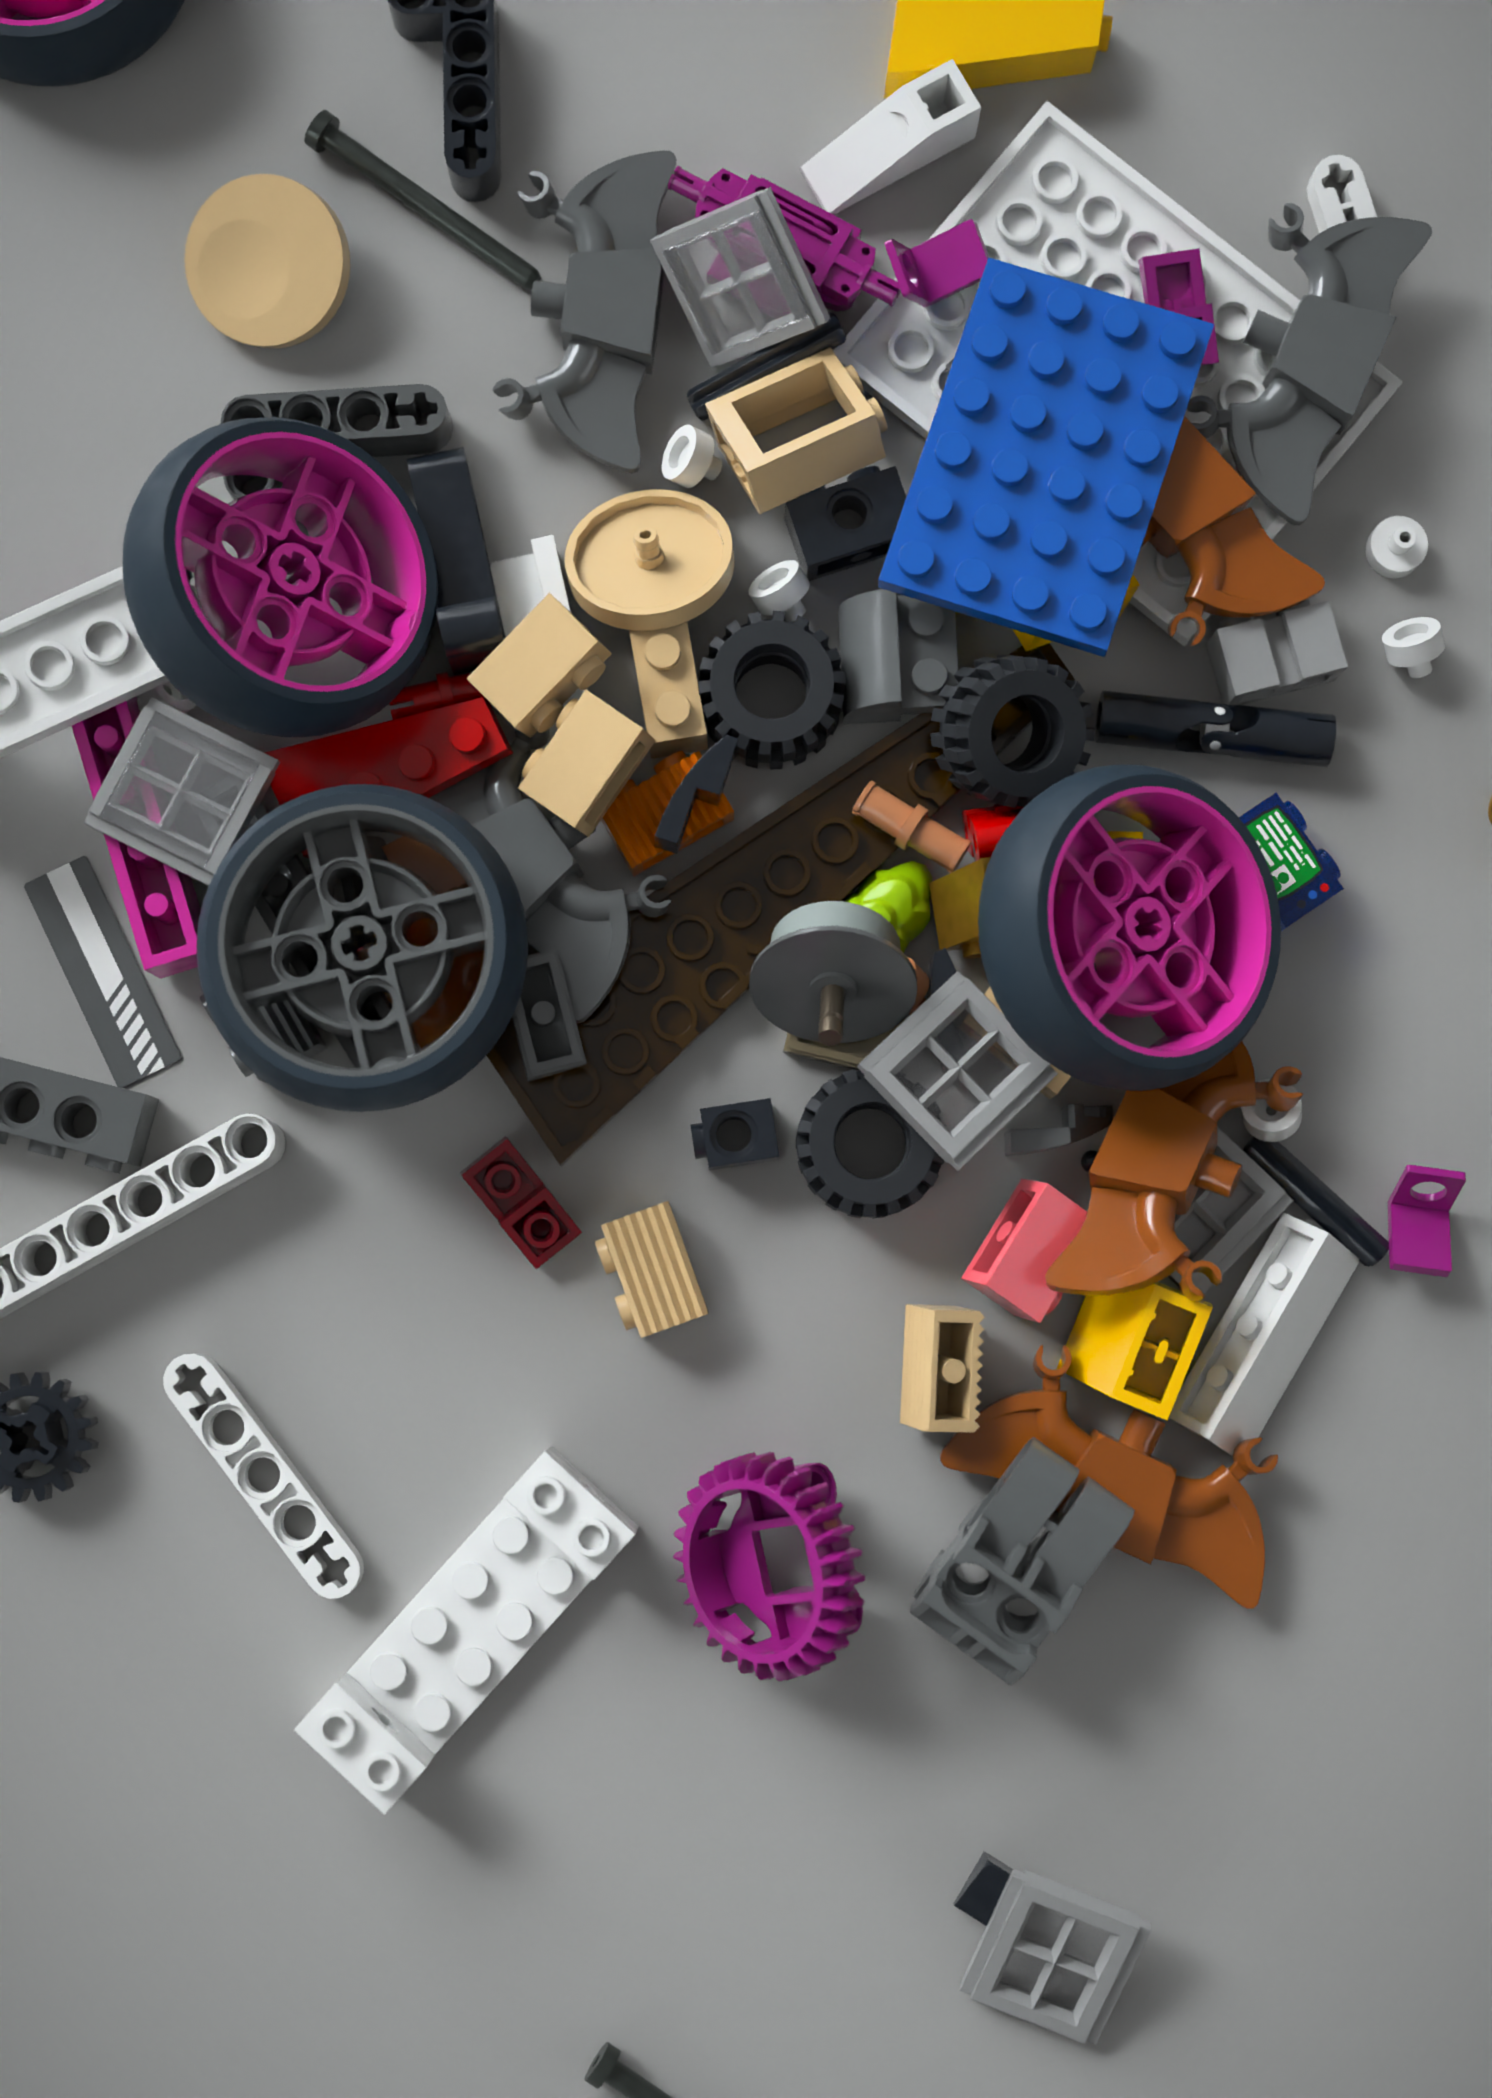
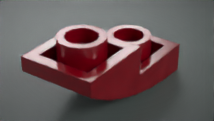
M506 1136L460 1172L462 1178L498 1220L502 1229L535 1269H538L582 1233L573 1219Z

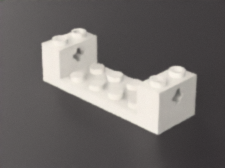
M122 567L0 621V758L169 681L146 651L135 629L125 596ZM185 569L193 596L206 617L197 596L194 573Z
M552 1446L543 1452L503 1497L504 1499L349 1671L333 1685L294 1729L301 1738L384 1815L427 1768L442 1746L591 1580H595L636 1534L639 1526Z

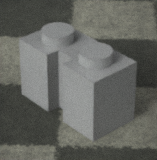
M1308 599L1291 608L1276 612V617L1262 620V618L1255 619L1254 617H1228L1219 623L1220 628L1216 629L1206 643L1222 702L1226 705H1243L1333 682L1348 668L1329 600L1310 605Z

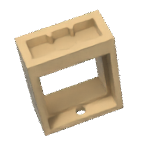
M831 347L705 404L718 448L759 514L886 457L880 434L888 429L883 411L874 397L869 400L865 399L863 385L855 368L851 364L844 367ZM836 399L847 414V416L764 454L753 438L760 433Z

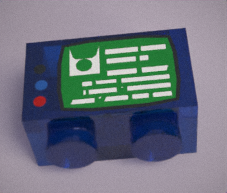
M1274 793L1239 817L1256 840L1271 872L1277 892L1281 931L1344 889L1338 881L1341 873L1336 862L1324 849L1320 848L1317 850L1304 832L1307 829L1306 821L1293 803L1290 801L1283 803L1279 795Z

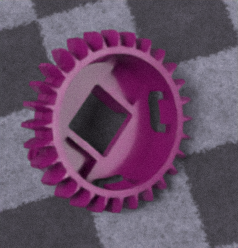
M752 1452L715 1465L712 1471L699 1476V1486L687 1492V1499L690 1504L678 1511L679 1517L685 1522L686 1526L678 1528L674 1532V1536L683 1543V1550L673 1555L674 1559L683 1563L684 1574L680 1575L676 1581L686 1583L690 1597L683 1604L687 1606L694 1605L698 1614L693 1626L698 1628L705 1626L708 1629L707 1646L714 1647L720 1644L723 1646L721 1656L723 1662L738 1660V1670L741 1674L755 1672L760 1681L775 1678L780 1682L802 1675L806 1676L821 1670V1666L834 1662L837 1659L836 1651L848 1647L850 1643L847 1636L858 1631L862 1623L864 1600L855 1589V1584L865 1581V1575L855 1570L854 1563L855 1559L862 1556V1551L852 1547L849 1536L855 1530L854 1526L844 1525L839 1517L844 1506L842 1502L836 1503L837 1488L832 1472L821 1462L794 1465L793 1458L791 1457L776 1460L774 1452L760 1455ZM741 1492V1505L735 1513L730 1528L728 1530L715 1529L710 1531V1529L717 1528L720 1517L728 1505L725 1501H720V1499ZM797 1525L803 1535L813 1585L794 1587L774 1594L760 1530ZM740 1603L746 1605L759 1620L767 1625L772 1637L756 1643L751 1639L754 1637L755 1632L747 1627L736 1613L729 1615L727 1609L733 1608Z

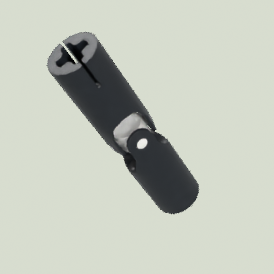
M1102 690L1096 716L1095 741L1096 743L1220 754L1238 758L1327 767L1331 762L1335 747L1336 718L1331 714L1246 705H1226L1189 699ZM1201 724L1200 731L1190 729V727Z

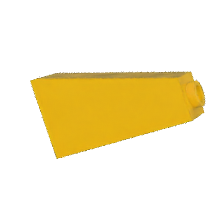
M897 0L884 98H888L903 85L951 59L954 60L970 89L1091 73L1096 52H1107L1113 16L1103 15L1105 0Z

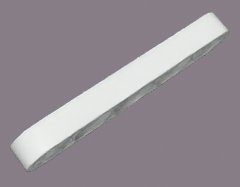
M201 1353L183 1354L175 1358L167 1366L163 1376L164 1389L169 1399L309 1586L318 1595L329 1599L341 1598L352 1592L361 1582L364 1574V1561L359 1551L218 1363L210 1356ZM185 1366L191 1370L199 1368L205 1370L207 1375L202 1378L200 1383L209 1397L216 1396L220 1390L226 1396V1400L210 1406L201 1417L195 1408L206 1404L204 1399L197 1391L183 1392L179 1386L186 1379L182 1371ZM224 1410L236 1412L244 1422L243 1435L234 1444L227 1445L221 1443L213 1433L214 1419ZM265 1457L273 1460L280 1470L279 1482L269 1492L256 1490L248 1479L249 1467L258 1458ZM294 1505L308 1507L315 1516L316 1526L314 1532L306 1539L293 1538L284 1528L283 1519L285 1513ZM326 1532L334 1540V1542L323 1546L329 1557L334 1561L344 1557L349 1562L350 1566L344 1571V1576L348 1581L345 1585H342L337 1579L329 1583L323 1580L321 1574L326 1570L327 1565L318 1552L313 1554L309 1560L302 1553V1550L318 1543Z

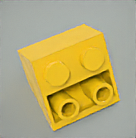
M1159 1282L1126 1293L1097 1296L1086 1295L1066 1343L1072 1357L1071 1365L1066 1374L1114 1399L1168 1421L1213 1306L1204 1300H1190L1184 1296L1182 1291ZM1061 1358L1056 1369H1060L1062 1367Z

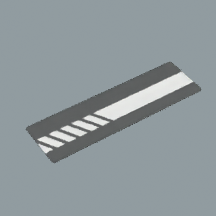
M82 856L27 882L24 885V889L117 1087L123 1088L179 1061L181 1055L88 858Z

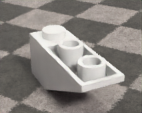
M951 59L900 87L802 165L800 171L823 210L835 215L975 139L981 105L954 60Z

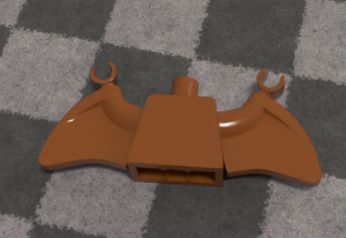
M1185 416L1142 546L1149 541L1165 558L1172 557L1179 552L1186 563L1191 576L1190 584L1184 597V601L1188 605L1185 612H1181L1171 619L1168 625V633L1170 638H1173L1179 621L1183 618H1189L1194 621L1197 628L1196 635L1190 643V646H1194L1201 642L1205 636L1206 625L1202 618L1204 612L1233 618L1273 614L1314 597L1323 589L1325 581L1317 571L1288 554L1266 534L1252 508L1245 509L1256 492Z
M1241 1041L1214 1066L1193 1078L1154 1090H1127L1089 1170L1091 1198L1086 1219L1073 1241L1048 1269L1045 1275L1047 1287L1056 1292L1076 1295H1113L1148 1287L1177 1271L1181 1275L1180 1288L1184 1296L1193 1301L1203 1300L1205 1295L1192 1283V1273H1203L1215 1286L1221 1284L1222 1275L1218 1267L1212 1262L1202 1260L1193 1263L1188 1258L1191 1251L1175 1233L1174 1223L1176 1214L1184 1215L1188 1212L1199 1187L1229 1199L1236 1189L1242 1172V1165L1214 1155L1218 1136L1217 1122L1231 1109L1256 1106V1100H1265L1268 1106L1276 1111H1289L1298 1103L1303 1093H1288L1282 1090L1279 1085L1292 1086L1297 1084L1302 1077V1072L1295 1067L1284 1066L1276 1070L1269 1082H1255V1071L1251 1057Z
M1041 1345L1034 1356L1033 1368L1038 1377L1043 1379L1042 1389L1010 1394L979 1411L981 1415L975 1420L980 1427L974 1433L956 1432L940 1453L941 1463L949 1469L1000 1479L1025 1444L1032 1437H1035L1080 1470L1069 1492L1055 1509L1057 1512L1060 1511L1079 1484L1089 1476L1135 1509L1131 1522L1114 1545V1548L1150 1565L1153 1559L1188 1566L1210 1579L1242 1607L1253 1609L1258 1605L1265 1569L1264 1537L1257 1510L1240 1481L1247 1475L1268 1473L1277 1465V1454L1267 1456L1258 1466L1251 1461V1449L1263 1439L1262 1437L1247 1439L1238 1443L1233 1452L1234 1463L1228 1468L1222 1464L1211 1474L1203 1478L1176 1475V1469L1171 1464L1152 1455L1166 1423L1133 1408L1120 1439L1114 1438L1095 1428L1088 1434L1075 1424L1069 1417L1067 1410V1391L1060 1390V1379L1071 1365V1353L1067 1346L1063 1345L1061 1351L1062 1367L1057 1370H1051L1045 1367L1042 1362L1043 1345Z

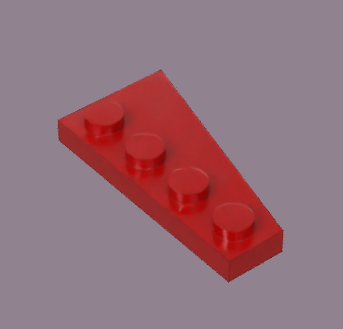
M481 697L264 753L280 761L275 772L276 775L270 785L281 806L301 795L320 789L355 784L390 786L429 798L511 755L513 751L490 702ZM306 849L302 852L303 857L309 859L308 851Z

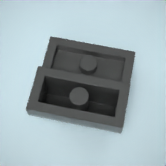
M885 589L861 593L842 602L838 607L841 671H845L846 682L842 707L843 724L901 721V715L933 713L934 708L943 709L946 700L939 696L945 685H958V681L954 677V674L958 671L955 611L904 595L896 596V593Z

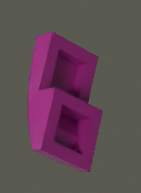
M1199 248L1144 256L1138 260L1145 304L1214 324L1212 303L1206 304ZM1215 324L1201 366L1219 363Z

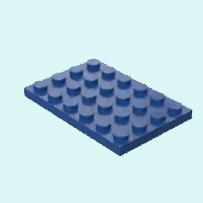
M988 257L878 579V588L1105 657L1214 324Z

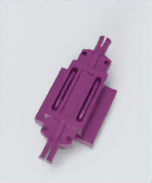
M681 166L675 168L667 188L697 203L695 218L757 191L771 187L825 308L833 311H846L853 306L856 298L862 291L889 304L890 307L895 304L896 298L899 297L901 292L897 281L873 269L876 248L860 240L861 229L762 177L760 179L751 174L748 180H745L722 168L707 182L682 169ZM750 220L723 231L742 272L769 261ZM714 236L709 237L708 240L719 253L707 273V283L711 285L732 277ZM774 272L748 282L760 311L775 319L792 313V309ZM738 287L726 291V293L744 302Z

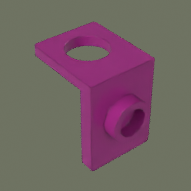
M972 219L911 249L894 239L884 242L903 297L925 308L980 282L989 257L977 222Z
M1407 1165L1387 1202L1389 1265L1391 1270L1441 1277L1449 1276L1452 1271L1449 1211L1466 1182L1465 1172L1416 1165ZM1423 1182H1435L1445 1187L1442 1191L1433 1194H1422L1411 1189L1416 1184Z

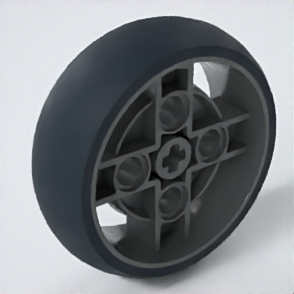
M355 784L320 789L284 803L263 816L238 839L220 863L205 895L198 922L197 966L200 983L210 1014L228 1046L250 1070L277 1090L303 1102L339 1111L368 1112L403 1107L435 1095L463 1078L482 1061L504 1033L518 1004L527 970L528 935L524 908L517 886L495 848L466 819L448 807L414 792L384 785ZM375 831L397 834L432 848L456 868L469 887L437 895L432 887L413 871L387 860L372 858L365 832ZM307 849L313 873L303 879L285 900L275 923L273 937L245 943L248 923L261 893L285 864ZM347 876L362 878L364 888L356 900L350 903H341L335 900L334 889L342 878ZM419 919H431L438 923V933L433 942L424 947L410 945L407 941L409 927ZM360 934H365L371 942L377 940V945L368 948L369 958L361 961L354 953L348 954L349 949L357 946L356 936ZM311 948L316 950L318 954L316 969L305 977L292 976L289 971L291 957L301 949ZM485 950L481 975L468 1006L443 1036L420 1051L413 1022L423 1016L441 995L449 979L454 958ZM375 992L391 994L393 1007L390 1014L380 1021L366 1020L363 1015V1004L367 997ZM288 1000L299 1014L315 1026L336 1035L354 1038L361 1068L328 1065L298 1052L272 1031L261 1017L257 1008Z

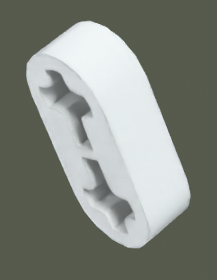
M1331 155L1323 159L1316 166L1307 186V196L1319 233L1332 226L1346 222V218L1347 221L1377 217L1363 172L1358 163L1347 156ZM1330 175H1333L1336 183L1345 182L1347 184L1341 194L1342 204H1340L1335 188H1324V184Z

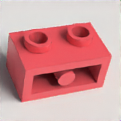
M1021 1179L961 1279L1012 1315L1041 1323L1044 1316L1056 1308L1063 1295L1062 1292H1056L1047 1287L1045 1275L1054 1261L1081 1230L1087 1216V1211L1048 1183Z

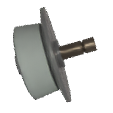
M823 901L799 907L788 913L778 922L773 930L770 944L759 953L752 965L749 988L757 1009L776 1027L800 1038L834 1046L839 1043L873 1038L898 1025L906 1018L914 1006L917 997V977L911 962L900 950V940L896 930L887 919L862 905L843 901Z

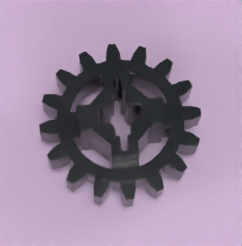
M24 1372L10 1374V1389L0 1382V1494L9 1487H12L13 1502L27 1501L31 1489H33L34 1496L38 1502L52 1498L53 1491L52 1483L62 1492L70 1490L74 1487V1483L69 1472L81 1474L88 1472L91 1467L81 1457L82 1452L98 1448L99 1442L85 1436V1429L91 1428L98 1423L97 1417H82L80 1410L89 1401L88 1397L80 1395L69 1398L67 1394L70 1391L72 1382L68 1379H59L52 1387H49V1372H35L31 1379V1384H29ZM25 1396L39 1397L38 1401L32 1403L25 1413L8 1407L12 1402ZM62 1417H64L67 1425L68 1440L63 1435L60 1422ZM36 1425L33 1436L40 1441V1446L27 1448L25 1446L28 1443L29 1437L22 1432L23 1428L21 1427ZM35 1460H39L45 1465L51 1464L54 1466L51 1471L42 1476L31 1477L23 1475L25 1470H29Z

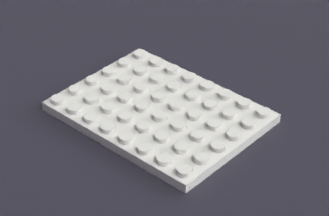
M1048 101L1045 102L929 238L931 239L972 219L977 222L989 258L1144 303L1138 263L1139 259L1144 256L1199 248L1206 304L1212 303L1219 363L1200 367L1190 399L1199 395L1207 396L1216 403L1217 410H1228L1230 403L1255 401L1265 391L1262 382L1274 356L1243 343L1256 312L1261 310L1289 322L1300 302L1297 297ZM980 282L927 308L903 297L901 292L892 307L877 299L846 335V341L833 351L844 367L851 364L855 368L866 392L925 439H927L949 374V370L945 365L955 357ZM1378 361L1353 417L1340 435L1335 434L1323 450L1316 468L1313 491L1403 383L1402 380ZM1186 410L1185 417L1191 423L1199 424L1206 422L1211 416L1207 412L1192 413ZM1218 428L1213 436L1207 438V441L1243 478L1230 451L1227 428ZM1256 494L1245 507V509L1252 508L1264 531L1272 541L1288 523L1268 507ZM1148 541L1141 547L1133 571V575L1140 585L1129 603L1168 633V625L1171 619L1186 610L1188 604L1184 601V597L1189 587L1191 576L1179 552L1172 557L1165 558ZM1204 612L1202 615L1203 620L1206 621L1211 614ZM1189 618L1181 619L1177 624V630L1173 638L1185 647L1197 631L1194 621Z

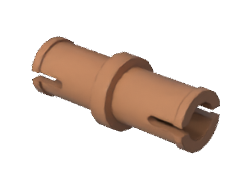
M871 780L856 801L852 814L862 817L896 838L894 844L899 848L906 850L909 846L947 869V872H954L967 853L972 841L964 839L928 817L929 810L918 804L913 808L877 786V783Z

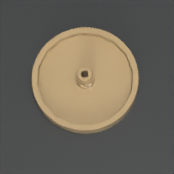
M274 174L243 176L230 181L216 190L204 202L194 217L186 240L184 259L185 273L191 295L204 317L217 330L233 340L269 349L285 348L302 343L316 335L330 322L345 297L351 265L350 250L345 231L329 204L310 188L292 179Z
M653 489L636 491L615 497L601 504L588 513L575 527L565 550V568L569 586L580 607L602 623L634 631L659 630L677 626L704 613L724 594L730 584L735 567L731 532L721 514L707 502L690 494L673 490Z

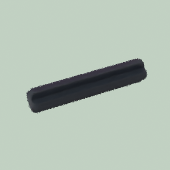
M828 312L830 319L826 323L763 348L689 389L687 398L695 415L700 420H706L709 418L705 406L706 403L831 347V349H834L846 341V333L837 316L833 312Z
M1254 1136L1248 1141L1243 1151L1276 1181L1300 1208L1357 1256L1364 1266H1374L1386 1255L1389 1250V1242L1280 1142L1262 1141Z

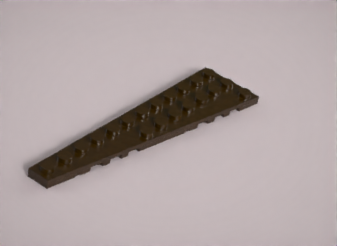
M1050 643L1028 651L1021 646L1009 654L1047 660L1048 664L1059 665L1069 672L1066 680L1075 681V678ZM1015 697L1008 701L999 710L994 719L991 740L996 755L1002 752L1032 723L1030 711L1020 697ZM920 713L668 881L665 887L647 895L646 897L654 903L672 900L669 908L663 915L648 917L639 910L629 911L631 918L630 945L619 977L594 1013L586 1021L577 1023L587 1062L586 1065L528 1082L511 1018L504 1033L486 1056L561 1167L750 989L749 981L752 965L759 953L770 944L773 930L784 916L808 904L823 901H844L899 849L894 844L896 838L862 817L852 814L856 801L871 780L877 783V786L913 808L918 804L929 810L927 816L930 818L961 790L948 780L952 772L941 770L935 759L943 754V749L934 747L931 744L930 733H937L940 730V722L931 721L932 713Z

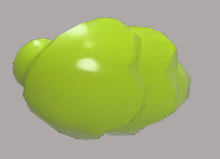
M914 861L899 864L891 869H878L858 887L854 894L848 896L844 902L862 905L887 919L896 930L900 940V950L904 953L909 943L924 930L931 920L929 905L931 892L929 883L933 881V877L925 864Z

